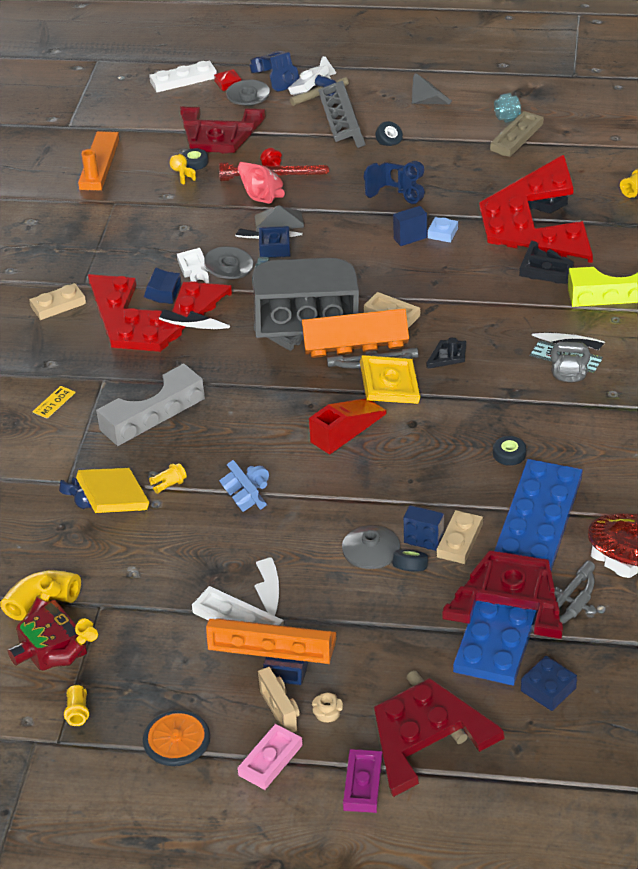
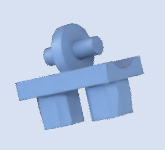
M234 460L229 462L227 466L231 472L219 480L227 493L231 496L243 487L241 491L232 496L242 512L254 504L260 510L264 508L267 504L256 488L264 489L267 486L269 478L267 469L263 466H249L245 475Z

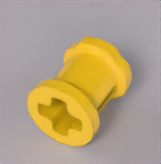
M638 169L633 171L631 177L624 178L620 182V189L628 198L638 195Z

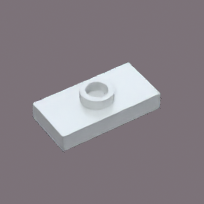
M327 65L302 72L300 78L288 88L290 94L296 95L308 92L315 86L317 75L325 77L330 72Z

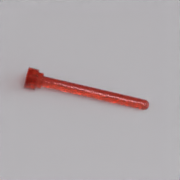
M229 162L219 163L220 181H229L234 176H240L238 167L229 165ZM327 165L264 166L277 175L328 174L330 171Z

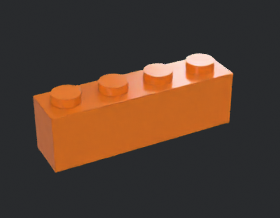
M406 308L302 320L305 355L311 354L312 358L327 356L326 352L337 351V355L351 354L352 349L361 348L363 352L377 351L379 346H388V349L403 348L404 344H407L409 341Z

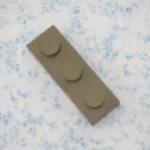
M523 111L490 143V151L499 153L502 156L511 157L543 125L544 117Z

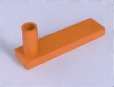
M96 132L91 148L81 152L83 170L78 181L79 190H102L119 142L118 132Z

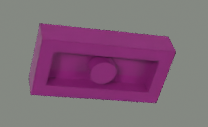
M350 749L343 811L377 813L383 760L382 751Z

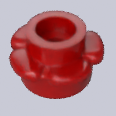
M274 148L264 150L260 157L262 166L271 169L277 168L282 161V154Z

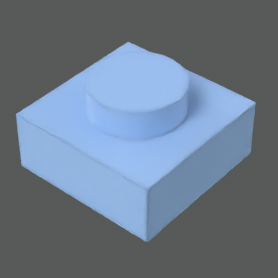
M435 217L428 229V238L451 242L458 230V221Z

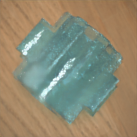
M511 93L503 94L494 101V110L498 120L504 119L505 123L514 121L521 114V105L517 95L511 96Z

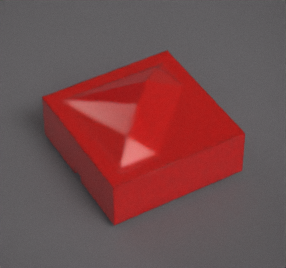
M234 69L214 74V81L222 91L227 90L232 84L242 81Z

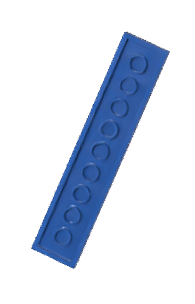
M527 459L495 551L547 559L552 571L582 479L583 469ZM476 601L470 624L467 625L453 664V672L514 686L538 611Z

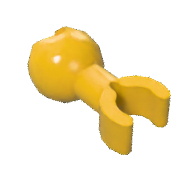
M178 154L170 158V167L176 172L179 171L182 184H185V175L196 181L195 171L186 167L187 160L185 156Z

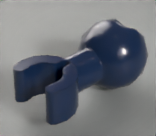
M72 477L71 483L60 480L59 491L65 495H73L77 507L81 509L92 507L75 477Z

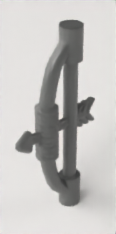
M407 348L387 353L369 351L365 352L366 355H364L411 359L418 358V348ZM343 355L327 357L328 367L338 366L341 368L361 369L360 359L362 355L343 357Z
M586 561L576 572V577L564 591L555 587L554 593L559 608L565 601L571 603L566 609V613L560 616L562 624L569 621L572 617L575 618L582 609L586 610V614L597 613L594 605H586L591 599V593L595 584L593 575L595 565L591 561ZM587 579L584 591H581L575 599L569 597L577 586Z

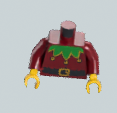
M44 575L38 581V588L42 591L41 596L37 595L30 610L16 627L19 644L7 650L14 665L31 659L37 668L42 671L52 667L71 665L76 658L87 654L85 642H92L98 637V632L93 628L91 621L83 618L76 625L55 600H49L50 597H55L60 593L61 587L51 577Z

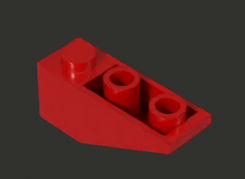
M366 398L328 404L309 417L310 442L330 455L385 416L387 411Z

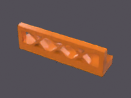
M209 618L206 626L208 650L330 664L337 639L336 632L217 618Z

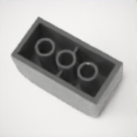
M337 258L272 260L258 265L253 271V306L256 338L303 334L302 320L358 314L359 289L354 267L347 261Z

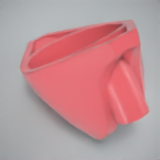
M240 162L238 166L239 174L246 192L253 200L272 203L274 198L284 197L285 192L281 189L283 182L276 173L262 165Z

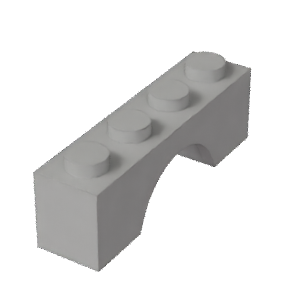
M182 364L162 375L164 386L152 398L143 401H126L118 398L97 409L99 430L114 444L119 446L204 400L203 379L188 366Z

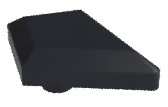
M454 337L448 340H440L426 362V368H437L465 362L466 341H458Z

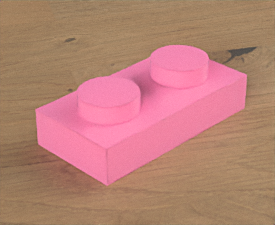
M275 724L239 765L238 775L266 790L302 747V737Z

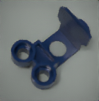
M275 51L250 59L251 73L272 69L269 77L272 89L277 92L287 90L299 79L297 67L292 65L289 52Z
M411 161L406 165L384 162L380 165L373 163L367 166L364 172L365 195L371 198L378 194L380 188L387 185L398 187V193H403L405 200L410 204L421 201L425 190L423 186L416 183V180L420 179L424 174L423 164L418 161ZM393 169L398 170V182L394 181L391 177Z

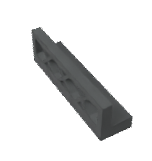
M343 80L318 89L335 142L353 136L357 148L366 145ZM335 92L333 96H326L330 93ZM334 103L339 104L336 108L332 107ZM338 115L343 116L340 120L336 119ZM342 127L349 128L339 132Z

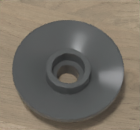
M243 80L232 84L227 89L226 94L227 98L235 104L252 106L266 100L270 95V89L264 82Z
M227 246L209 251L204 258V265L211 274L217 277L238 279L251 272L253 260L247 252L239 248Z
M367 525L352 530L346 535L342 543V552L346 560L352 565L363 569H378L391 564L394 552L400 550V542L396 534L385 527L377 525Z

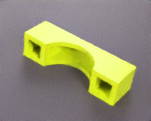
M595 267L569 268L568 292L572 307L638 303V273L628 277H611L599 272Z

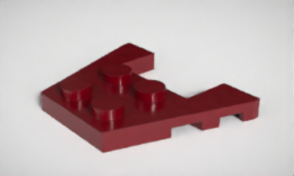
M180 107L181 119L189 149L199 148L206 152L235 153L265 119V109H245L242 121L199 120L201 115L200 107Z
M489 550L472 571L470 579L464 587L460 586L456 591L452 602L444 606L443 619L470 624L476 601L537 610L534 635L562 639L563 625L560 621L559 606L554 593L555 587L549 560Z
M430 678L374 706L389 788L393 797L419 784L418 776L406 757L460 729H464L479 752L505 739L501 727Z

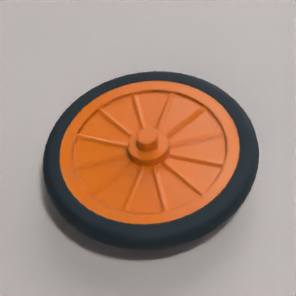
M184 710L169 711L157 716L148 724L143 734V747L147 755L155 762L166 766H182L197 760L203 755L210 743V730L207 723L197 714Z

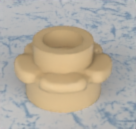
M333 693L321 694L316 696L312 702L314 707L313 713L322 722H333L340 716L343 702L341 699H337V696Z

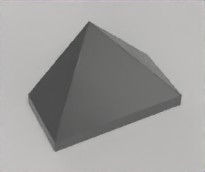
M415 73L413 76L412 104H450L452 102L429 81Z
M280 205L254 215L257 232H259V228L289 226V229L304 228L301 211Z

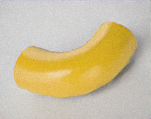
M47 570L33 573L19 580L8 591L0 602V607L10 618L23 620L37 595L41 596L42 591L38 588V581L44 575L51 577L61 587L60 593L55 597H50L49 600L73 603L80 593L81 578L78 574L66 571Z

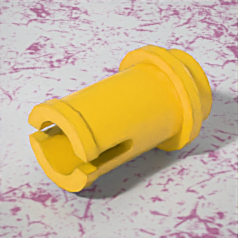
M172 463L169 465V469L150 477L149 482L150 485L162 481L161 484L152 488L155 493L159 494L176 483L182 484L183 479L187 478V475L181 464L175 465Z
M73 685L66 692L67 708L64 710V718L72 726H81L89 717V709L86 707L87 690L83 689V686Z

